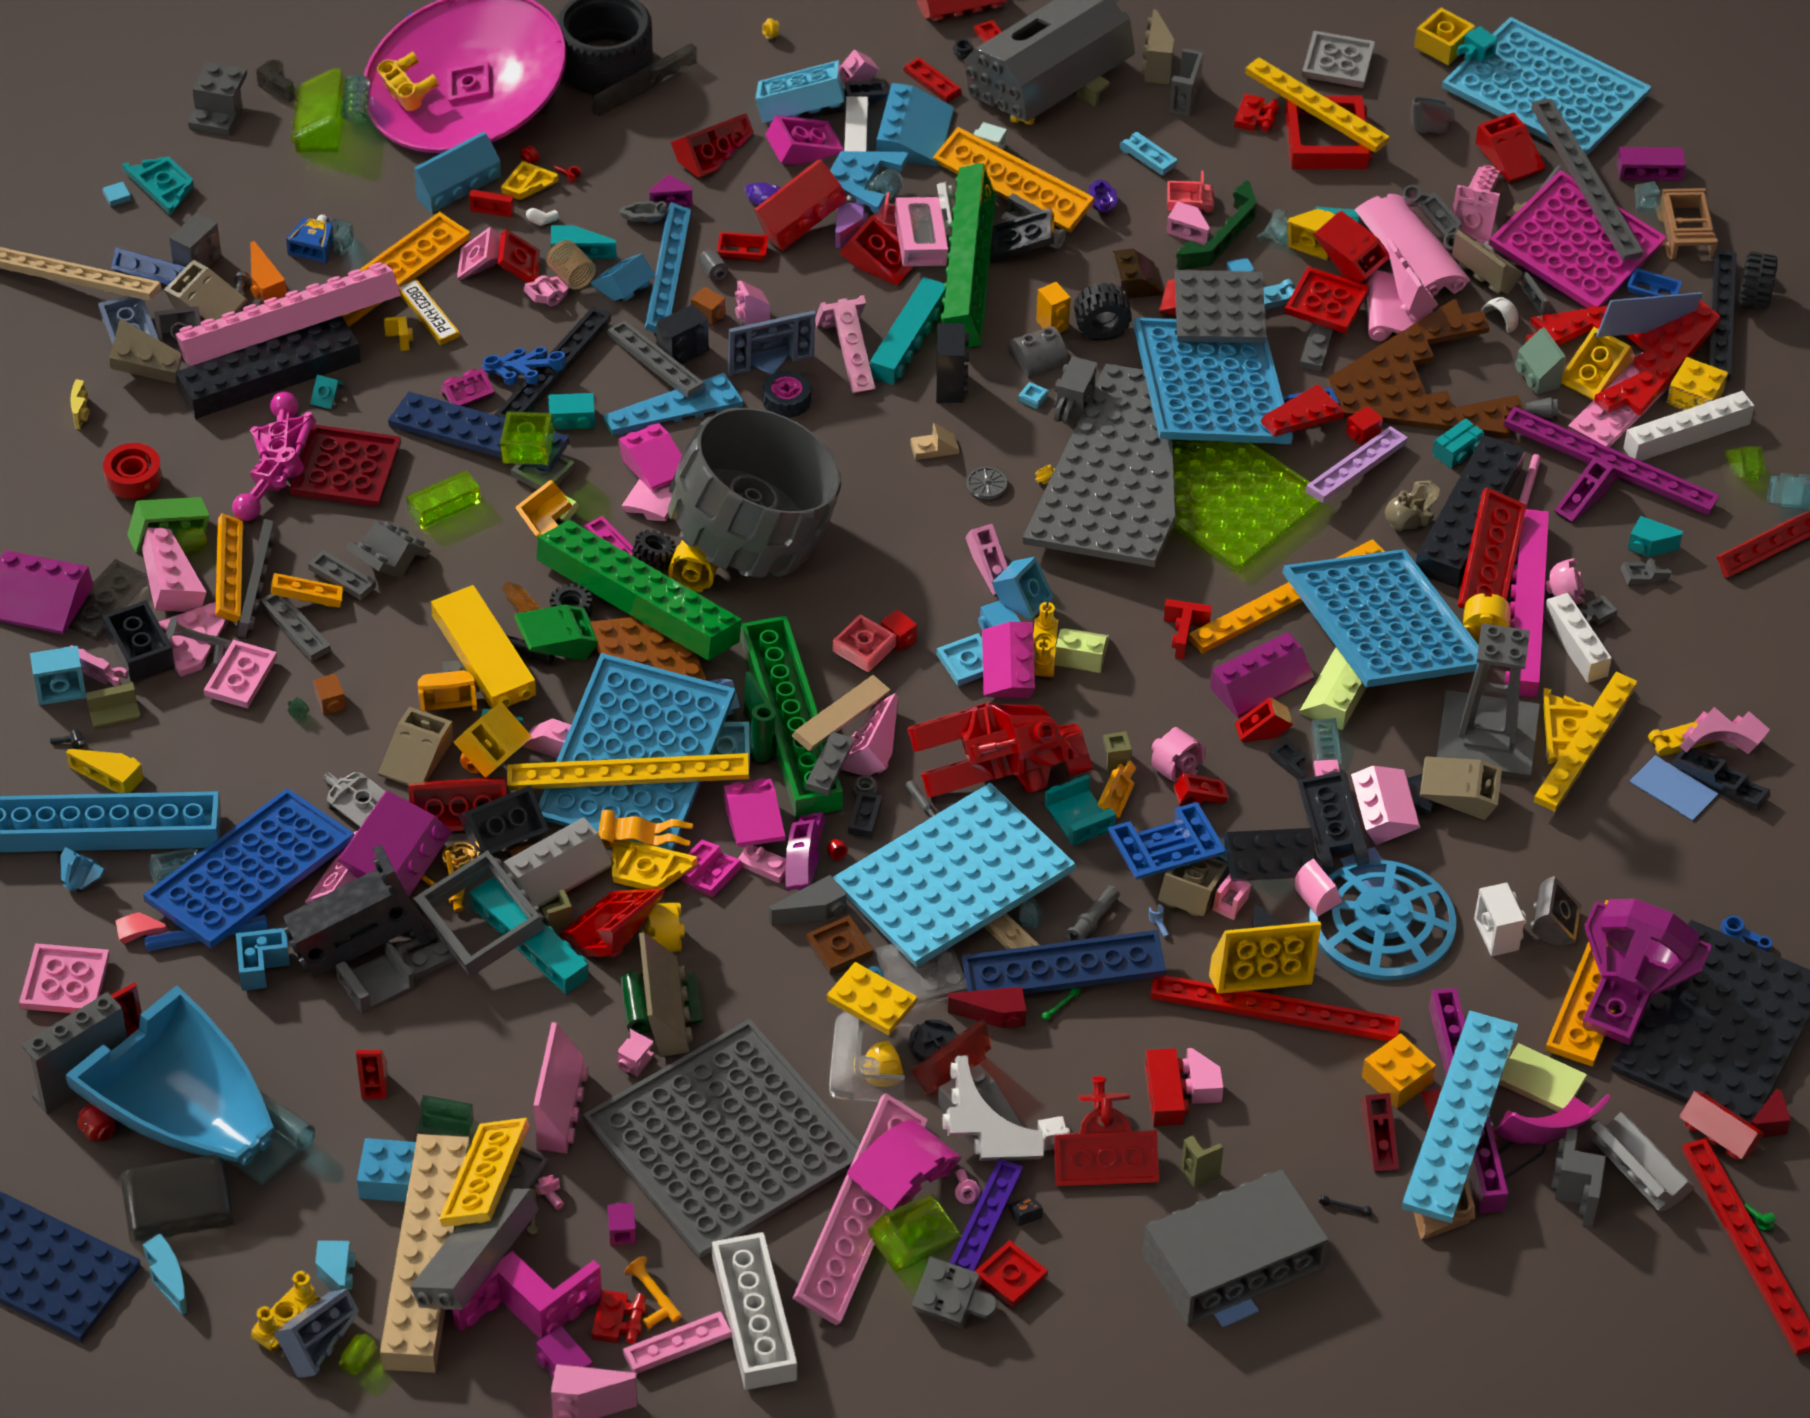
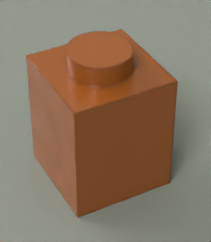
M703 287L691 298V305L694 304L708 318V324L713 325L724 317L726 313L725 297Z
M336 674L313 680L315 697L323 715L346 709L345 694Z

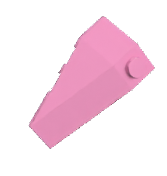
M1389 237L1386 242L1398 295L1404 303L1401 307L1408 316L1412 314L1418 321L1439 304Z
M896 694L878 702L864 720L865 725L851 736L854 738V745L842 768L843 771L870 776L876 772L880 774L888 767V761L893 752L898 696Z

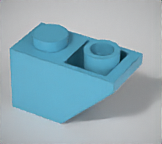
M318 1241L315 1262L317 1277L332 1291L352 1290L353 1274H349L350 1267H355V1252H351L350 1242Z

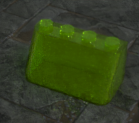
M332 68L302 82L300 87L296 89V99L298 102H295L294 111L297 116H293V129L295 130H291V143H295L296 152L338 153L345 90L342 68Z

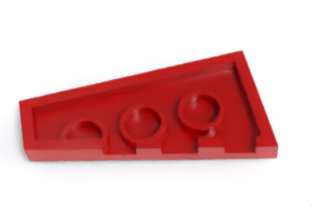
M1317 384L1264 415L1261 423L1275 437L1341 419L1345 411Z

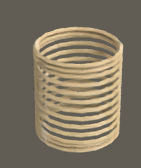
M561 241L552 247L548 253V266L569 288L573 290L580 289L593 279L596 272L595 264L573 241Z

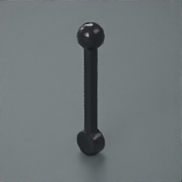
M1325 1195L1319 1198V1203L1324 1206L1330 1204L1362 1212L1365 1216H1369L1372 1213V1209L1369 1206L1351 1205L1331 1200Z

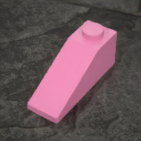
M993 524L972 529L965 538L973 560L992 594L995 595L996 592L992 582L1008 566Z

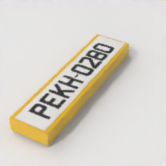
M417 279L398 287L401 298L439 345L460 337L459 331Z

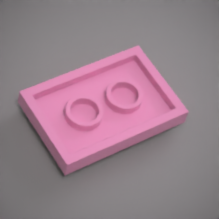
M233 640L204 689V696L249 708L277 660V652Z

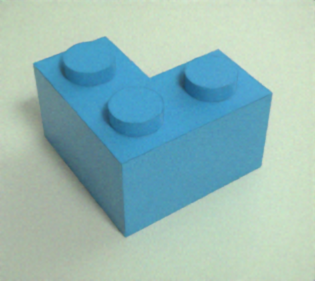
M283 928L236 933L242 991L267 988L265 968L290 966L288 940Z

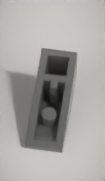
M829 875L770 906L769 923L771 925L827 920L846 910L847 894L833 877Z

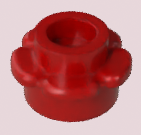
M528 146L521 150L520 157L522 161L532 165L537 164L540 155L533 146Z

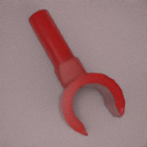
M558 165L553 167L554 170L566 175L570 183L575 182L576 177H580L581 170L577 166H571L569 169Z

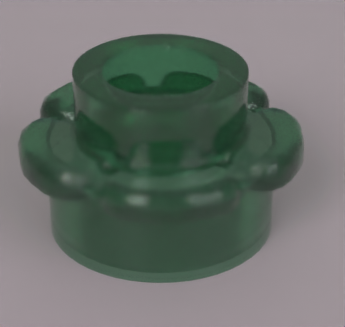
M298 697L292 702L288 701V713L295 719L299 717L305 719L306 714L309 712L307 704Z

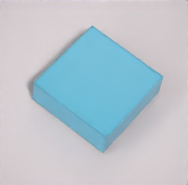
M123 182L102 188L103 194L111 207L131 201V196Z
M1029 382L1018 395V401L1038 409L1048 397L1049 390Z

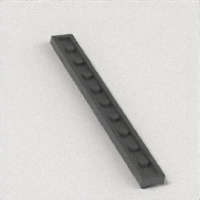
M1552 98L1533 102L1531 106L1532 111L1621 260L1627 261L1642 258L1643 249Z

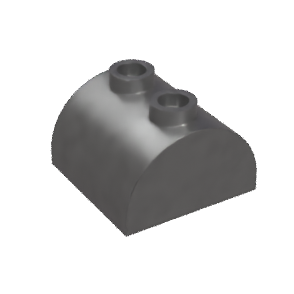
M1052 326L1009 341L1008 350L1027 378L1063 367L1068 363L1064 341L1057 329Z
M1555 876L1544 880L1539 887L1538 900L1533 905L1535 919L1531 921V930L1541 940L1550 944L1569 945L1576 943L1581 904Z

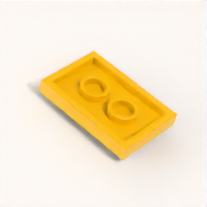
M855 962L828 992L826 1001L889 1036L916 1005L917 996Z

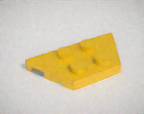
M1544 688L1542 695L1548 764H1553L1559 760L1591 711L1592 706L1583 702H1576L1573 698L1565 695L1562 699L1552 695L1550 689Z
M614 840L612 847V877L614 883L638 889H664L696 867L698 860L697 856L639 842Z

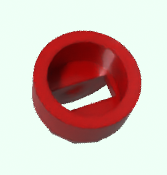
M835 839L828 843L827 852L834 861H839L847 855L848 847L843 841Z

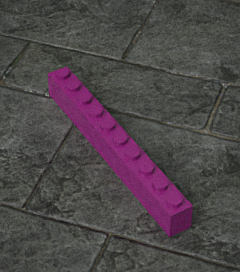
M1457 988L1432 990L1429 1005L1445 1076H1447L1465 1024ZM1489 1115L1469 1171L1479 1214L1505 1211L1508 1197Z

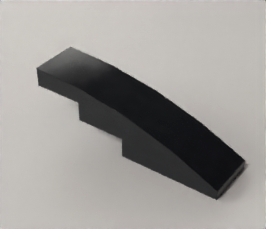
M884 80L843 82L844 102L840 106L834 108L826 106L815 113L803 112L804 117H813L845 112L846 97H868L867 105L887 98L889 93Z
M1693 748L1687 752L1682 749L1673 760L1674 765L1705 786L1758 811L1770 797V789L1751 783L1747 774L1728 768L1727 760Z

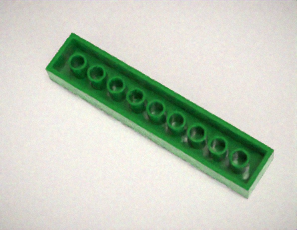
M984 163L959 167L958 177L955 178L957 190L954 192L955 206L952 207L954 217L953 221H951L952 236L949 237L951 248L947 253L949 266L946 267L947 282L944 283L946 296L943 297L944 313H941L942 323L965 324V333H969V346H965V348L982 345L996 200V192Z
M568 520L538 537L537 561L573 582L582 585V587H586L590 592L709 661L740 642L741 618L575 522Z
M787 615L742 623L741 643L750 672L776 711L774 750L795 818H800L801 815L843 810V790L839 778H837L829 796L806 790V782L827 740L811 751H808L792 737L795 730L818 715Z

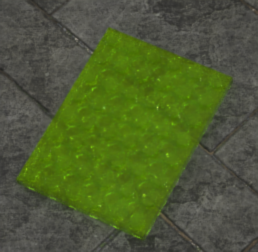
M1172 439L1175 524L1173 528L1237 572L1322 504L1305 492L1306 486L1310 483L1308 480L1251 442Z

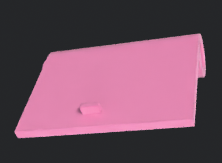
M1375 270L1365 279V285L1369 286L1366 296L1368 334L1372 340H1386L1392 332L1400 333L1418 322L1412 314L1408 316L1402 309L1401 305L1404 303L1398 295L1394 274ZM1431 310L1430 312H1428L1426 315H1424L1422 318H1420L1419 320H1421V319H1423L1424 317H1426L1427 315L1431 314V313H1432V310Z

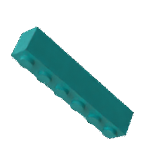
M926 277L922 278L870 360L873 379L894 385L897 379L903 376L907 363L910 364L912 362L916 349H920L924 336L930 333L934 320L937 321L939 319L941 309L943 308V297L946 296L944 283Z
M491 877L470 891L471 908L501 936L528 920L495 878ZM543 923L544 930L516 947V949L566 995L589 979V964L582 955L579 956L572 950L571 945L567 941H562L552 927L546 926Z

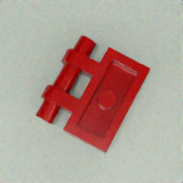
M1244 94L1234 121V127L1255 131L1256 126H1259L1263 132H1268L1274 124V116L1278 113L1279 100L1272 99L1270 103L1265 104V98Z
M602 1290L592 1330V1339L618 1343L621 1334L627 1335L626 1342L630 1344L636 1343L637 1336L640 1335L642 1329L640 1324L641 1318L645 1315L647 1308L645 1304L646 1296L637 1294L635 1301L628 1303V1293ZM625 1315H631L629 1322H623Z

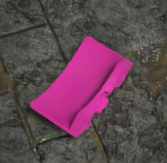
M1607 1094L1593 1108L1572 1097L1561 1111L1542 1118L1524 1117L1507 1110L1493 1133L1519 1144L1546 1145L1555 1143L1560 1140V1137H1566L1568 1128L1580 1129L1604 1107L1611 1096Z
M909 1120L894 1126L874 1141L849 1168L847 1175L889 1210L900 1214L911 1199L922 1190L920 1184L926 1180L931 1183L939 1178H947L962 1157L919 1122Z

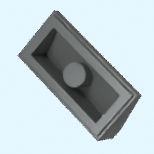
M1526 272L1523 278L1522 290L1540 315L1556 313V310L1533 278Z

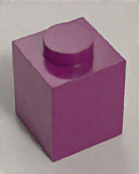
M634 1203L608 1205L610 1245L636 1244Z

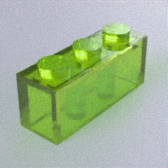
M464 470L406 496L407 511L422 529L480 503V486L468 471Z

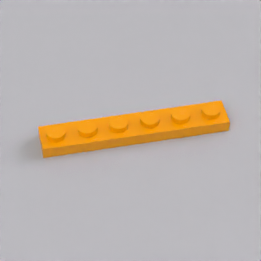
M222 513L218 518L215 615L237 623L241 617L243 521Z

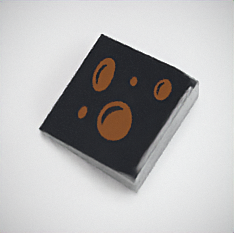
M1033 1196L1008 1204L1018 1226L1038 1220L1043 1216V1208Z

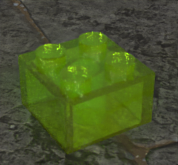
M506 413L500 441L503 463L548 465L554 437L552 413Z

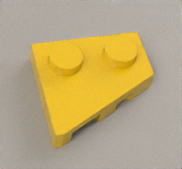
M522 161L501 186V193L521 200L559 181L558 174Z

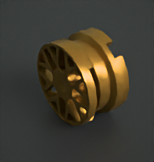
M458 842L446 847L442 853L446 874L449 876L446 851H450L455 872L477 857L475 847L466 842Z

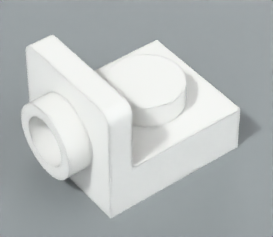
M1063 1116L1038 1120L1037 1127L1038 1130H1042L1045 1151L1054 1149V1134L1071 1133L1070 1129L1065 1126Z

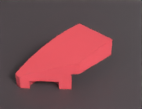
M140 912L115 920L119 940L123 944L145 934L149 937L169 931V928L164 923Z

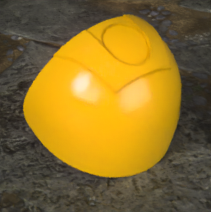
M888 1040L874 1044L868 1050L863 1062L865 1077L879 1085L894 1084L903 1078L900 1058Z

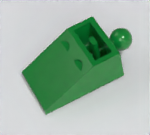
M560 605L516 613L514 616L529 651L585 661L597 646V637L584 608Z

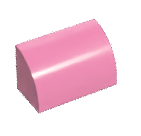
M1314 859L1307 862L1298 871L1294 882L1295 890L1317 917L1342 903L1336 885Z

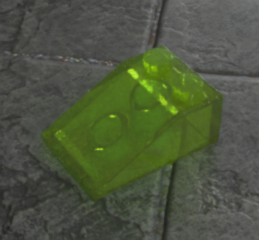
M934 1194L882 1214L867 1230V1233L895 1273L917 1264L962 1236Z

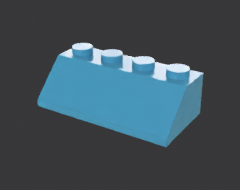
M483 131L414 167L417 200L433 213L466 196L471 190H478L500 178V159L487 133Z

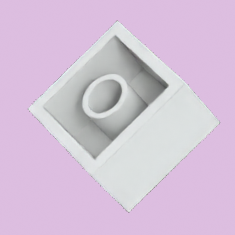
M1508 883L1480 888L1474 920L1490 955L1495 956L1518 951L1520 942L1523 939L1526 915L1523 910L1519 909L1516 893L1511 891Z

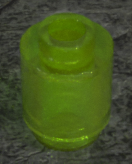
M193 527L174 533V537L184 554L200 550L204 545H207V538L202 527Z
M367 1334L355 1335L341 1354L339 1362L341 1367L351 1374L363 1371L377 1351L374 1339Z

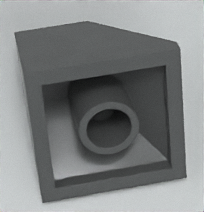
M199 306L154 311L159 341L181 353L175 334L179 333L183 327L192 326L194 328L201 325Z

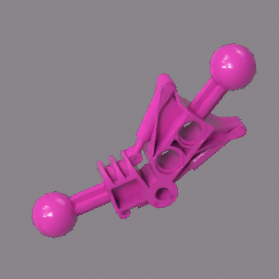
M280 392L274 395L271 400V412L277 418V422L270 423L264 427L254 426L250 429L259 456L262 459L259 460L258 464L250 472V477L256 483V486L250 493L240 494L234 499L232 504L234 516L243 522L253 521L259 516L261 511L260 500L268 490L278 492L287 485L286 481L289 477H296L304 470L299 454L301 449L304 448L310 429L315 425L316 420L312 412H306L300 417L292 418L297 413L299 405L297 398L289 392Z

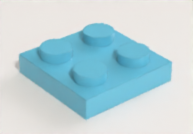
M979 633L937 648L936 655L957 686L983 677L982 638Z

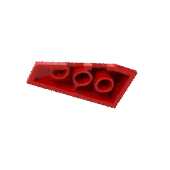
M744 113L670 143L678 163L697 177H701L716 171L754 131L747 113Z

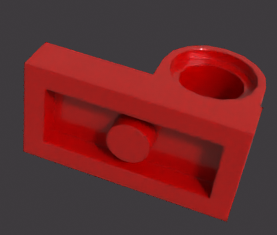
M1182 773L1174 785L1179 807L1195 802L1201 805L1203 801L1225 804L1229 799L1224 781L1221 779Z

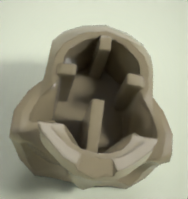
M1429 480L1415 482L1411 493L1403 490L1388 503L1384 512L1386 520L1394 529L1399 531L1427 526L1434 518V514L1429 508L1438 499L1439 487Z

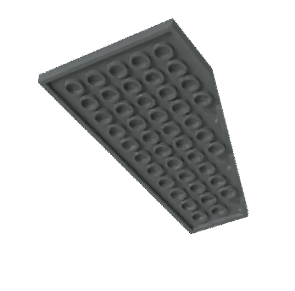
M1105 364L1096 387L1093 389L1083 414L1023 535V544L1155 567L1175 524L1172 439H1159L1144 370Z

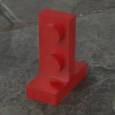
M1166 599L1163 621L1176 623L1175 631H1179L1178 635H1173L1172 648L1176 649L1175 658L1184 660L1191 625L1202 627L1210 623L1212 606Z

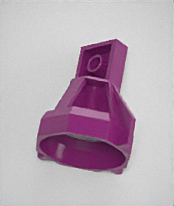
M1609 899L1607 905L1598 901L1595 902L1585 924V931L1601 980L1583 1018V1027L1630 1045L1652 997L1700 974L1712 946L1699 940L1700 934L1674 913L1638 899ZM1616 1008H1620V1014H1612L1610 1010L1614 1011Z

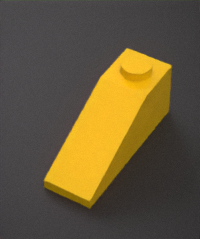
M68 749L66 751L69 768L118 794L131 793L144 779L141 763L137 759L130 758L122 753Z

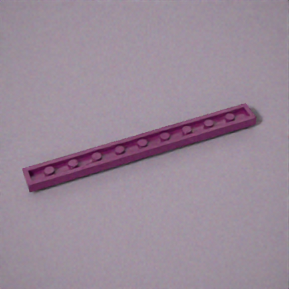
M1513 407L1504 422L1505 428L1590 464L1594 457H1597L1611 466L1618 477L1708 516L1718 502L1719 495L1517 407Z

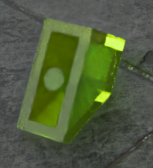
M1742 446L1724 450V455L1736 477H1745V481L1759 479V474L1766 473L1762 446Z

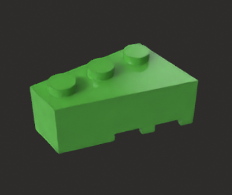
M202 497L136 501L127 536L135 553L142 552L147 527L170 529L178 541L205 533L210 514Z

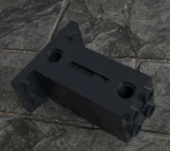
M382 845L373 848L377 857L373 859L376 870L283 916L287 924L283 929L295 954H297L304 971L310 970L314 979L336 968L337 964L344 961L348 962L409 931L412 939L418 938L421 946L431 942Z

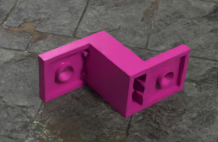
M511 1251L498 1262L462 1310L452 1309L454 1326L460 1331L468 1326H473L481 1316L488 1311H493L502 1302L533 1333L542 1339L569 1320L576 1319L581 1311L599 1301L602 1293L601 1266L593 1260L553 1290Z

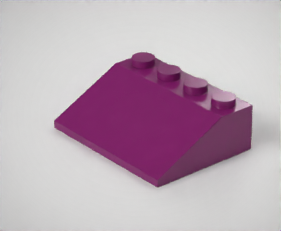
M5 550L0 557V622L64 635L94 587L89 567Z
M387 790L345 848L338 861L358 879L377 869L373 862V859L377 858L373 848L382 845L409 897L452 831L436 816Z

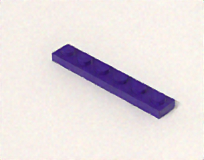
M1002 1159L998 1160L950 1260V1264L973 1272L977 1270L1023 1173L1022 1166Z

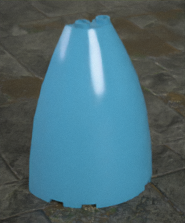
M175 986L140 1014L139 1029L111 1051L103 1044L66 1074L68 1086L103 1113L142 1136L178 1150L209 1158L238 1162L246 1166L253 1160L254 1155L260 1149L262 1151L266 1150L273 1140L270 1137L273 1131V1124L250 1070L229 1039L210 1017L178 986Z

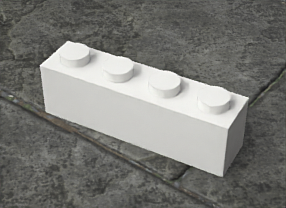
M1565 593L1547 599L1544 619L1586 682L1607 677L1612 658L1570 595Z

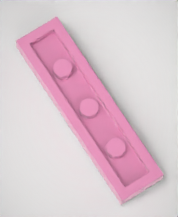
M720 1311L623 1349V1353L632 1372L638 1374L731 1338V1330Z

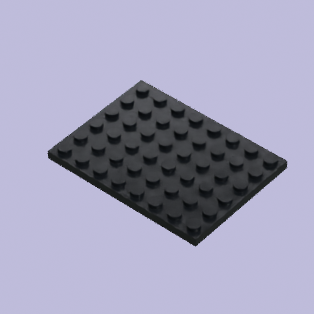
M1690 920L1688 925L1700 934L1699 940L1712 946L1702 972L1652 997L1631 1044L1624 1043L1612 1064L1611 1071L1684 1103L1689 1101L1694 1091L1703 1092L1751 1124L1754 1117L1769 1098L1810 1018V969L1694 920Z

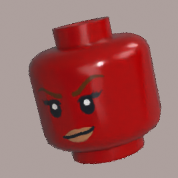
M87 1105L79 1112L77 1126L89 1140L103 1142L114 1134L116 1120L103 1113L94 1105Z

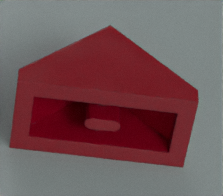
M1775 1090L1751 1122V1125L1764 1132L1763 1137L1787 1135L1791 1119L1781 1090Z

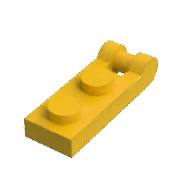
M1693 722L1663 731L1653 730L1649 733L1648 739L1652 744H1655V750L1659 756L1677 753L1682 750L1679 746L1685 740L1682 735L1691 725L1695 728L1698 724ZM1717 741L1702 742L1693 746L1692 748L1710 744Z

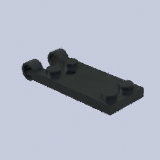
M1340 771L1297 780L1309 828H1312L1319 866L1324 872L1334 871L1331 854L1347 850L1354 851L1357 866L1370 864L1367 846L1345 772ZM1335 830L1340 831L1339 833H1332Z

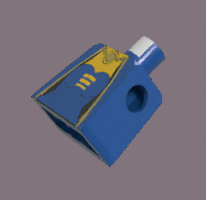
M319 215L316 220L303 218L286 238L288 255L327 263L334 241L333 225L330 223L329 218L325 215Z

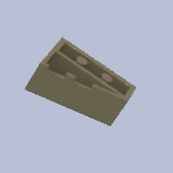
M120 318L110 354V369L176 384V371H179L181 366V353Z

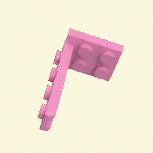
M1483 165V167L1478 168L1469 187L1457 186L1452 212L1462 223L1459 231L1475 238L1482 244L1489 241L1492 237L1500 197L1499 193L1492 192L1498 181L1500 171L1495 170V167Z
M864 295L859 296V299L848 301L847 298L838 299V302L831 304L822 302L815 322L817 328L829 329L836 326L852 394L875 390L859 323L866 304Z

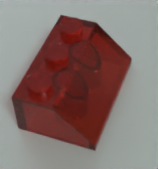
M982 1019L965 1029L910 1070L927 1096L935 1091L939 1094V1087L952 1079L951 1063H955L957 1056H968L969 1066L973 1064L974 1067L987 1059L984 1054L992 1049L987 1023Z

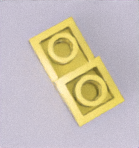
M77 379L71 392V408L75 428L80 429L83 422L87 421L89 417V408L86 407L88 391L85 389L84 381Z

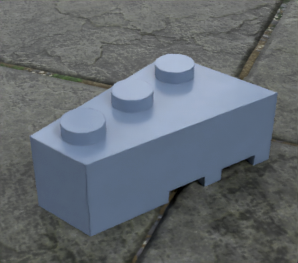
M348 1289L327 1293L274 1331L298 1378L313 1376L320 1370L319 1366L324 1358L331 1354L335 1342L344 1335L359 1313Z

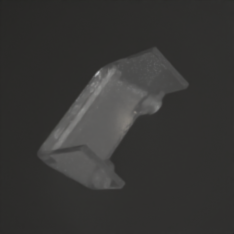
M845 1011L839 1014L835 1020L829 1078L830 1094L837 1099L879 1102L880 1098L887 1093L904 1104L905 1076L880 1074V1064L875 1058L861 1056L865 1022ZM911 1011L899 1023V1026H911Z

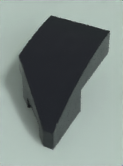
M1288 738L1270 750L1268 755L1280 767L1298 779L1304 778L1305 753H1301Z

